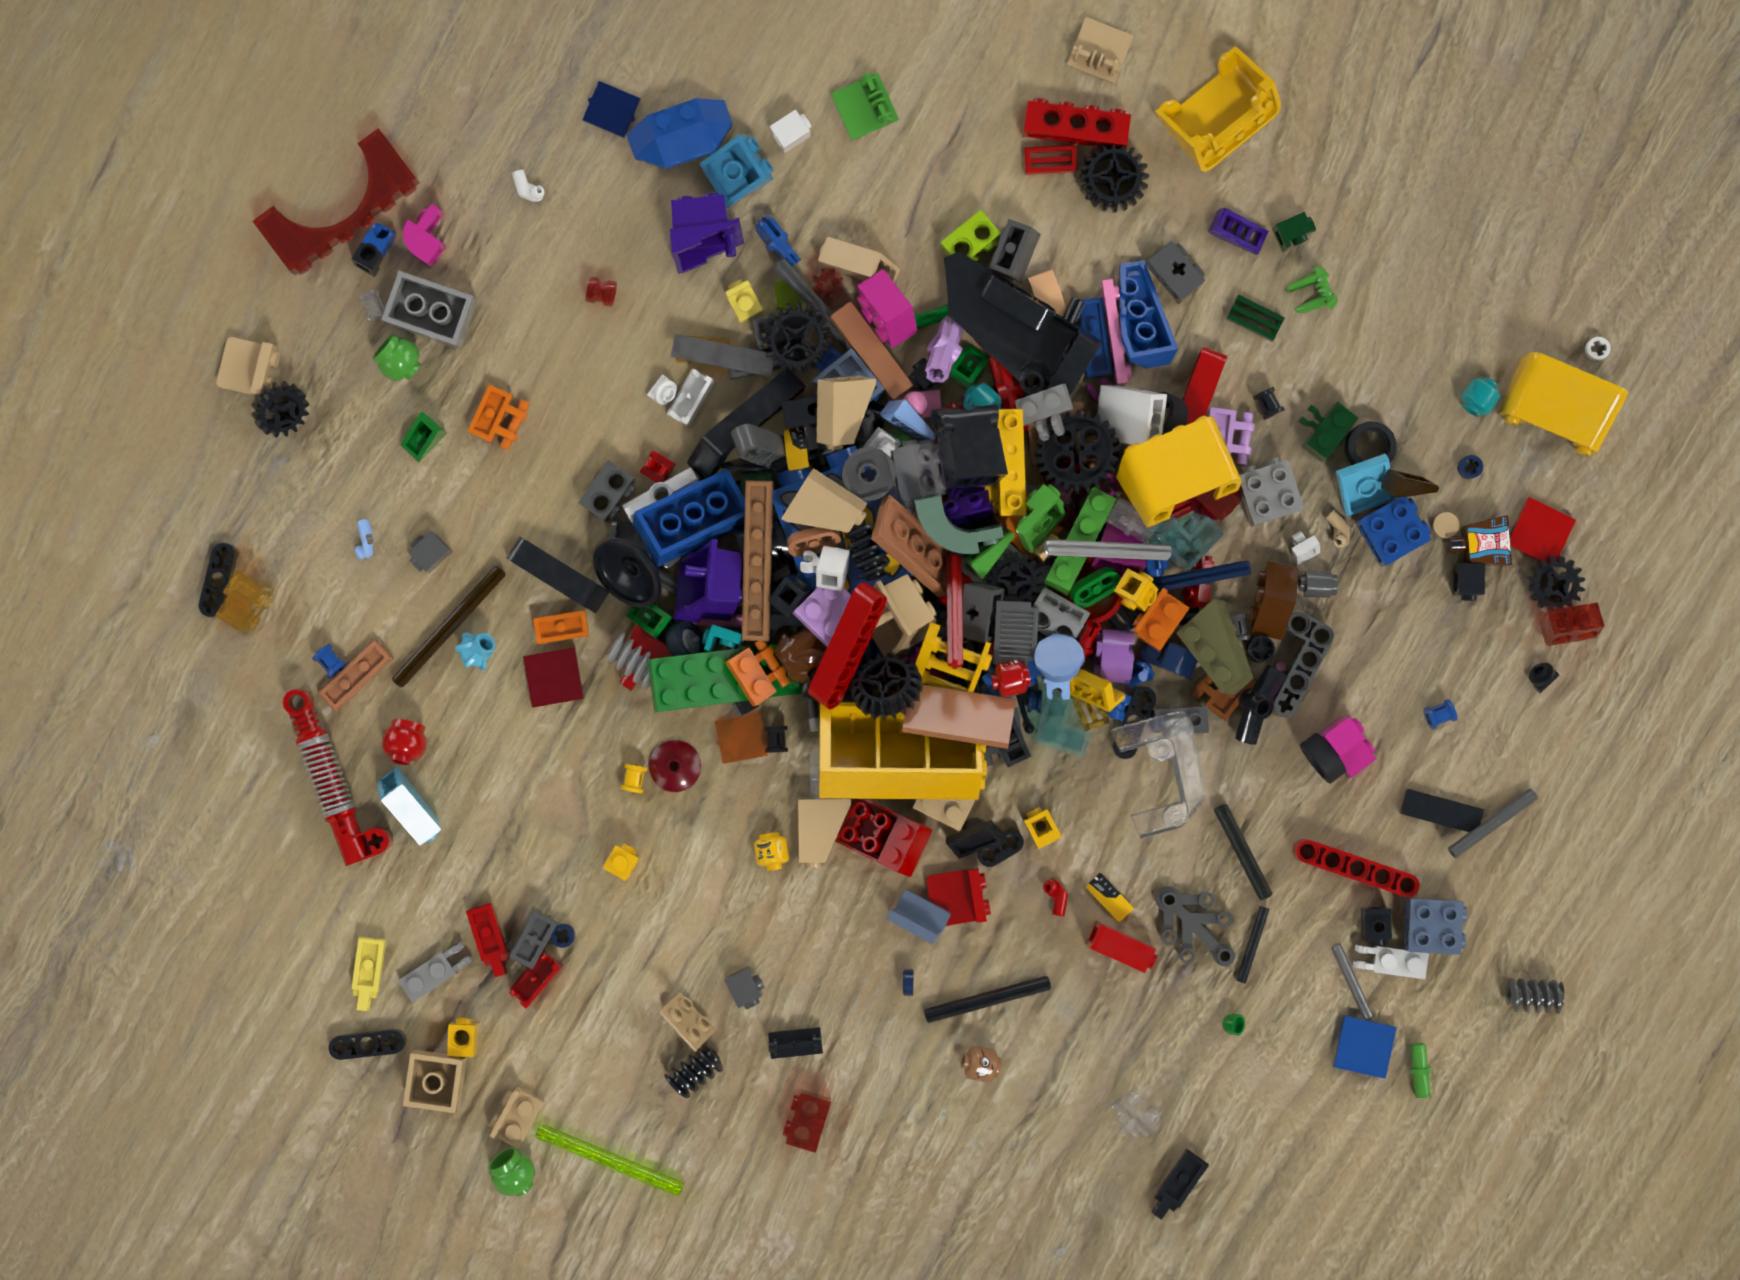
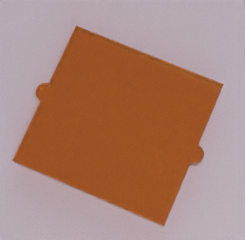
M760 713L715 721L718 735L716 744L720 746L723 764L768 756V753H765L767 748L765 737L767 733L763 731Z

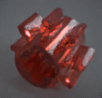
M821 268L822 275L820 277L813 276V280L818 285L814 286L812 290L814 292L820 291L821 300L825 296H830V299L834 301V294L836 292H843V289L838 287V284L843 282V277L836 278L835 269L831 273H826L824 268ZM828 279H831L834 287H828L825 290L822 281L827 282Z

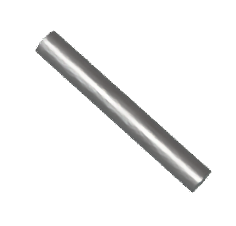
M1341 943L1332 946L1331 949L1363 1018L1368 1019L1372 1017L1371 1008Z

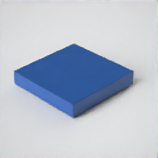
M1344 1015L1333 1067L1386 1079L1397 1027Z

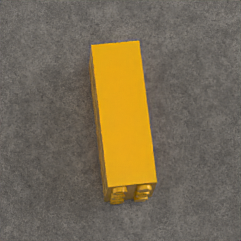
M840 702L837 707L831 710L820 703L819 798L979 800L980 790L985 789V776H987V760H984L986 745L902 732L904 714L901 712L897 714L896 720L892 715L888 716L885 721L881 716L874 720L870 714L865 716L862 710H859L853 702Z

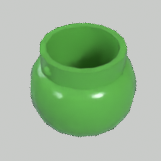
M394 333L382 343L372 357L378 364L380 372L393 381H399L403 378L409 380L421 365L418 362L420 352L416 345L406 338L397 337Z
M513 1147L502 1151L492 1159L488 1165V1174L491 1175L493 1186L499 1193L505 1196H522L532 1188V1181L536 1172L532 1160L527 1155L519 1153V1149Z

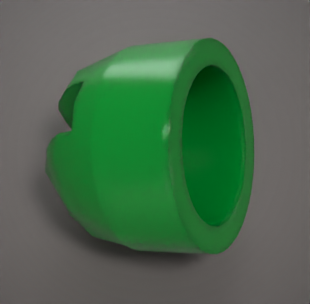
M1239 1014L1226 1015L1222 1022L1224 1031L1230 1035H1241L1245 1029L1244 1017Z

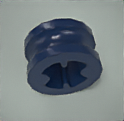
M1468 455L1459 461L1457 469L1461 477L1473 479L1482 473L1484 466L1478 456ZM1467 460H1471L1470 463L1475 462L1474 474H1470V471H1465L1464 467L1468 465Z
M1029 689L1027 712L1036 710L1037 713H1041L1042 690L1033 692L1032 689Z
M568 924L557 925L551 935L552 943L559 948L570 946L575 940L574 928ZM559 929L561 932L564 929L569 931L567 934L570 938L568 942L566 940L563 943L558 941L559 935L557 931Z

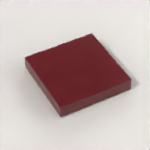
M576 647L523 656L532 708L584 699Z

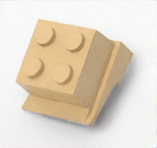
M908 574L886 585H883L881 580H879L873 586L887 597L886 607L872 634V639L883 657H886L888 652L892 657L898 653L902 657L908 655L910 648L925 638L930 622L936 623L934 617L936 612L929 601L924 602L921 596L923 591L916 579L911 581Z

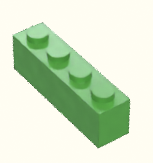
M1093 487L1066 540L1096 541L1115 504L1116 498ZM1057 556L1044 582V586L1067 597L1087 557Z

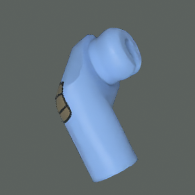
M363 519L356 523L362 545L355 547V553L360 560L366 557L370 558L373 555L374 536L370 522L367 519Z

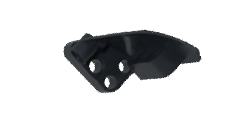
M959 251L944 257L949 316L1020 382L1022 390L1026 393L1035 394L1061 384H1066L1070 396L1097 353L1102 340L1058 315L1056 310L1049 304ZM1034 374L1039 378L1040 383L1038 385H1030L1026 377Z

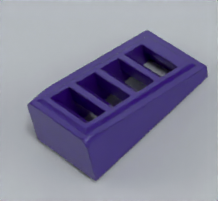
M1227 208L1219 209L1216 212L1208 230V233L1255 255L1259 254L1269 232ZM1225 219H1227L1228 221H1227V223H1226L1224 229H1222V226H1223V224H1224V222H1225ZM1234 223L1238 224L1234 233L1231 234L1230 231ZM1246 228L1247 231L1243 239H1240L1243 229ZM1253 232L1257 233L1253 244L1248 243Z

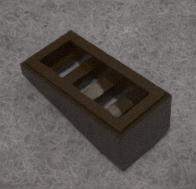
M1392 469L1387 471L1381 484V489L1397 498L1436 493L1440 488L1423 476Z

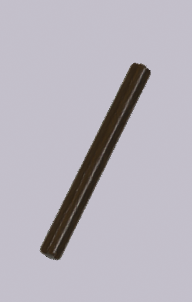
M494 566L392 677L393 682L397 686L404 687L505 577V572L499 566Z

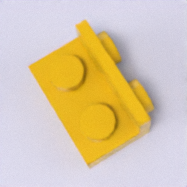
M1080 669L1078 674L1070 680L1071 696L1110 712L1125 699L1124 692L1113 688L1110 681L1093 675L1086 670Z

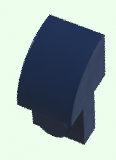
M1166 642L1160 652L1145 643L1139 656L1140 661H1145L1150 665L1191 680L1198 663L1190 650Z

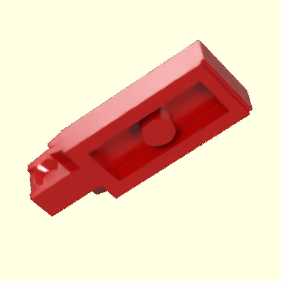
M488 903L467 910L466 914L481 961H484L485 967L491 965L495 978L507 974L504 960L509 959L508 951L493 904Z

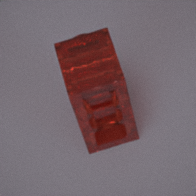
M1598 602L1547 610L1539 622L1546 646L1595 639L1605 627Z
M802 1089L800 1096L794 1095L790 1110L795 1111L792 1121H786L783 1135L787 1136L786 1144L816 1153L832 1098ZM807 1101H812L817 1105L818 1109L815 1113L808 1114L803 1110V1104ZM798 1127H806L810 1135L806 1139L798 1138L795 1135V1130Z

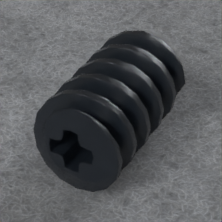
M875 523L853 529L845 535V538L854 539L848 545V548L857 549V552L851 558L860 559V562L854 568L864 571L857 576L861 580L870 581L891 574V572L883 571L889 565L888 562L879 560L886 554L885 551H877L876 549L880 546L871 539L873 530H870V528Z
M705 1042L706 1052L700 1048L697 1049L698 1058L691 1054L688 1055L690 1059L689 1065L684 1061L680 1062L681 1071L675 1067L672 1068L674 1077L664 1074L665 1079L674 1091L684 1098L688 1099L690 1097L689 1089L693 1092L698 1091L697 1082L703 1086L707 1083L705 1076L713 1079L715 1077L713 1069L720 1073L723 1071V1065L719 1056L707 1042Z

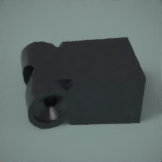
M997 404L975 406L971 410L959 408L932 410L931 422L936 435L939 437L946 489L996 485L1008 474L1000 431L997 428L999 418Z

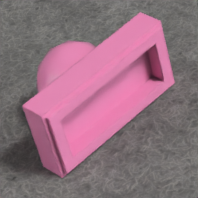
M940 389L902 393L894 399H906L921 418H931L932 410L942 409Z

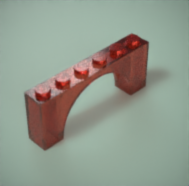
M379 128L358 143L367 162L368 185L361 204L348 218L328 227H306L288 220L277 208L272 206L252 221L292 274L297 275L299 273L301 275L311 269L312 263L318 258L324 259L333 252L332 248L338 243H346L354 236L353 232L360 227L365 228L375 221L374 217L383 211L385 213L391 210L396 205V200L402 196L407 197L416 191V186L420 182Z

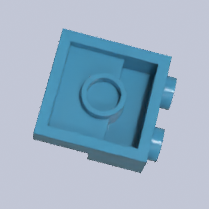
M739 134L699 163L719 195L724 194L727 208L732 207L748 194L755 193L774 179L771 175V172L774 171L771 163L766 158L762 159L757 152L760 146L752 136L748 137V135Z

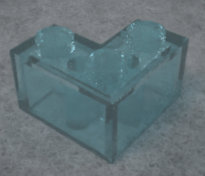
M1194 513L1183 526L1171 516L1170 519L1148 527L1143 531L1154 544L1169 545L1172 552L1169 561L1175 568L1188 572L1224 535L1208 516Z
M1052 693L1053 697L1050 700L1045 695L1032 743L1079 757H1085L1092 732L1066 725L1074 699L1063 700L1062 696Z

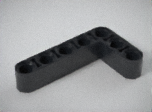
M787 367L786 371L779 373L710 429L696 446L687 464L702 480L714 475L721 468V464L725 462L731 451L736 448L731 437L733 429L743 424L761 427L782 410V402L794 400L804 391L806 385Z

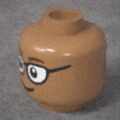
M972 1046L967 1053H963L960 1066L964 1069L965 1076L968 1079L988 1083L993 1078L998 1077L1001 1069V1058L998 1057L994 1049Z

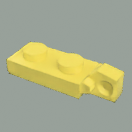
M362 936L358 938L351 988L353 989V996H358L357 1010L369 1011L372 998H377L380 991L386 947L385 939Z

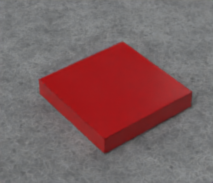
M1528 497L1510 533L1511 548L1536 560L1542 559L1546 563L1550 555L1554 556L1557 561L1576 519Z

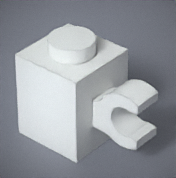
M823 546L820 558L812 551H804L803 560L809 562H801L800 571L816 573V587L843 591L849 570L850 550Z

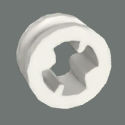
M1603 337L1592 338L1585 346L1587 357L1593 361H1601L1606 358L1610 353L1609 341ZM1594 342H1598L1599 346L1604 347V350L1600 352L1601 356H1598L1597 352L1591 351V348L1595 346Z

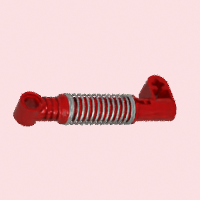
M290 690L283 697V708L289 714L290 719L294 718L295 720L292 721V724L297 726L294 730L299 731L296 734L297 739L295 741L297 749L305 750L300 755L307 754L302 758L303 761L306 760L307 762L304 766L309 767L306 769L307 772H311L308 777L313 778L310 780L311 783H315L312 788H317L314 793H318L319 796L316 799H321V802L318 804H323V807L320 810H325V813L322 814L325 822L330 823L345 866L389 850L393 844V835L387 828L375 827L364 832L360 831L354 815L356 812L353 800L348 799L351 797V794H346L349 789L344 788L347 786V783H342L345 778H340L343 772H338L341 767H336L339 762L334 761L337 756H332L335 751L330 750L333 745H325L330 742L329 734H327L325 729H322L321 725L317 726L320 723L319 719L315 720L317 714L312 712L315 711L313 696L307 690ZM296 695H300L304 700V705L299 710L293 706V698ZM365 834L367 842L375 839L376 835L377 837L382 836L384 841L380 845L369 846L372 852L369 855L362 835Z

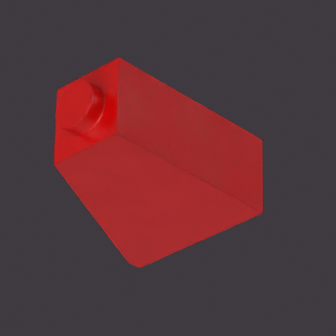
M1096 921L1086 942L1090 949L1143 973H1146L1147 968H1153L1158 956L1154 954L1156 951L1154 947L1099 921Z

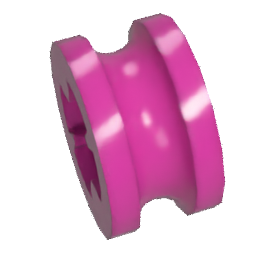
M1107 473L1110 484H1114V489H1109L1110 493L1106 494L1113 496L1118 491L1119 481L1114 475ZM1100 487V489H1098V490L1104 492V488H1103V487Z

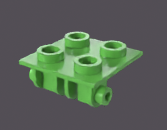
M867 73L862 76V80L831 93L852 141L899 120L879 73L873 75Z

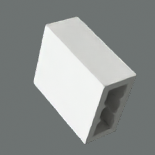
M1101 385L1098 396L1097 415L1101 416V423L1106 420L1109 421L1110 426L1108 429H1115L1116 435L1114 437L1119 438L1121 443L1141 444L1148 441L1154 435H1162L1167 394L1118 385Z

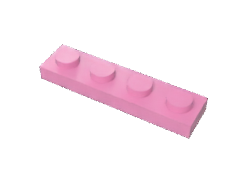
M1113 279L1102 280L1100 288L1104 301L1115 385L1126 386L1128 378H1131V368L1129 363H1125L1124 353L1126 351L1120 335V311L1117 312L1116 301H1120L1118 285H1113Z

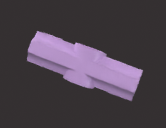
M949 316L941 320L937 334L927 347L930 356L925 369L927 372L926 378L933 383H943L948 379L952 364L957 360L962 351L959 342L963 328Z

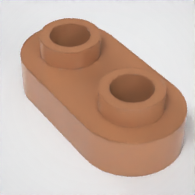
M814 527L791 534L787 539V546L792 556L801 558L804 551H812L819 554L822 553L823 546L838 547L841 539L837 530Z

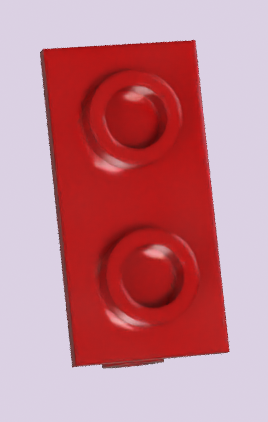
M1189 554L1186 572L1213 567L1212 556ZM1199 584L1185 587L1183 591L1184 604L1188 607H1206L1210 603L1212 585Z

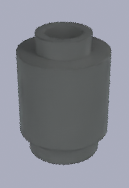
M1305 571L1303 576H1299L1298 590L1303 592L1304 597L1330 598L1331 595L1336 596L1338 576L1332 575L1331 572Z

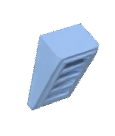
M906 399L889 401L880 413L884 419L906 434H910L917 441L934 440L936 438L935 433Z

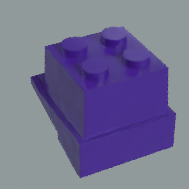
M707 193L703 197L681 196L677 200H671L673 229H670L672 254L678 274L707 264V259L726 252V257L729 258L736 256V247L744 244L740 219L729 220L724 194Z
M712 539L696 552H689L681 558L678 568L674 620L698 623L700 618L730 621L734 612H738L740 603L743 602V587H740L744 571V563H742L743 553L718 549L717 539Z

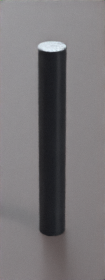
M1259 907L1236 981L1244 984L1247 982L1270 910L1269 908Z

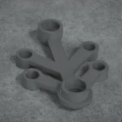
M1171 886L1163 887L1157 892L1156 904L1163 911V931L1161 933L1163 943L1173 945L1177 941V934L1173 930L1174 913L1182 920V950L1179 953V958L1182 962L1190 964L1196 958L1193 950L1194 932L1213 951V959L1217 964L1229 966L1233 963L1235 959L1233 949L1228 945H1221L1201 925L1219 924L1223 927H1228L1233 922L1232 914L1225 910L1219 913H1189L1182 906L1200 904L1204 908H1210L1215 902L1214 896L1211 893L1180 894L1176 888ZM1167 895H1172L1174 898L1173 903L1170 905L1164 901ZM1204 895H1209L1211 898L1208 905L1202 903ZM1228 914L1229 921L1225 924L1221 923V915ZM1167 932H1172L1174 936L1170 942L1164 939V935ZM1185 951H1191L1192 958L1190 960L1183 959ZM1223 951L1229 953V958L1226 961L1220 959V954Z

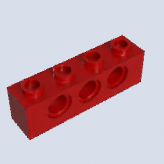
M1034 98L1033 101L1027 102L1022 137L1099 148L1101 144H1105L1107 149H1109L1110 144H1115L1116 149L1124 145L1126 149L1131 114H1125L1126 111L1122 109H1110L1109 112L1102 111L1100 107L1094 105H1085L1084 108L1074 107V104L1071 102L1050 104L1046 99ZM1049 114L1057 117L1058 123L1049 125L1045 122L1044 117ZM1079 118L1083 121L1084 126L1076 129L1071 126L1070 120ZM1100 121L1106 122L1110 130L1100 132L1096 128V123Z

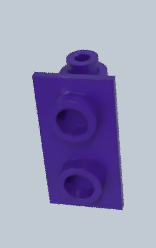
M988 490L942 503L946 517L955 526L968 523V515L974 521L990 517L991 513H995L994 506L989 500Z

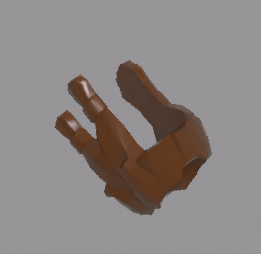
M805 628L793 637H788L782 633L776 646L775 655L786 669L791 682L810 684L811 672L813 669L818 668L827 647L818 638L816 639V636L808 628Z

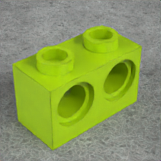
M980 210L941 241L940 248L948 256L955 253L954 249L956 246L965 245L969 249L967 256L978 262V255L983 251L989 253L998 246L999 242L997 240L1000 238L1001 233L985 213ZM979 228H984L988 231L989 237L985 240H980L975 236V231Z

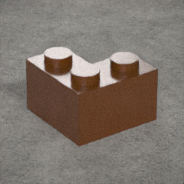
M1268 561L1265 570L1259 571L1256 585L1260 587H1258L1255 596V603L1257 605L1256 607L1251 606L1248 621L1252 622L1251 633L1282 640L1296 604L1298 568Z

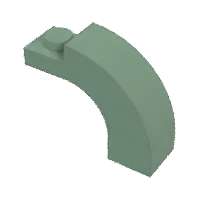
M940 493L914 498L918 518L925 532L933 541L945 549L962 554L980 553L978 542H983V545H992L999 543L998 538L1004 537L1001 524L972 530L961 529L952 524L945 515Z

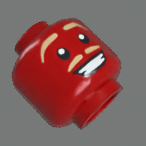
M1019 660L998 663L995 667V673L990 674L993 690L998 689L1003 697L1024 694L1027 686H1031L1028 666L1023 665Z

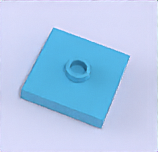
M1386 454L1336 471L1343 511L1346 516L1396 499V497L1381 489L1385 475L1390 470L1389 458Z

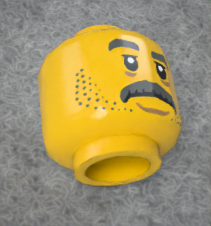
M779 832L758 835L759 839L753 844L756 864L761 867L766 866V871L782 869L781 864L788 862L790 858L787 839L784 836H780Z

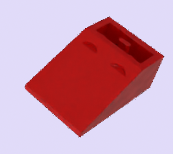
M854 799L835 842L897 873L911 877L933 830L869 799Z

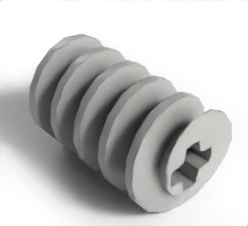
M622 633L606 654H609L607 663L612 664L617 661L616 669L618 671L626 667L624 672L626 677L635 673L633 682L637 683L643 679L641 688L644 690L650 686L647 660H649L651 653L647 652L641 656L642 646L640 645L633 650L634 640L631 639L624 643L625 634Z

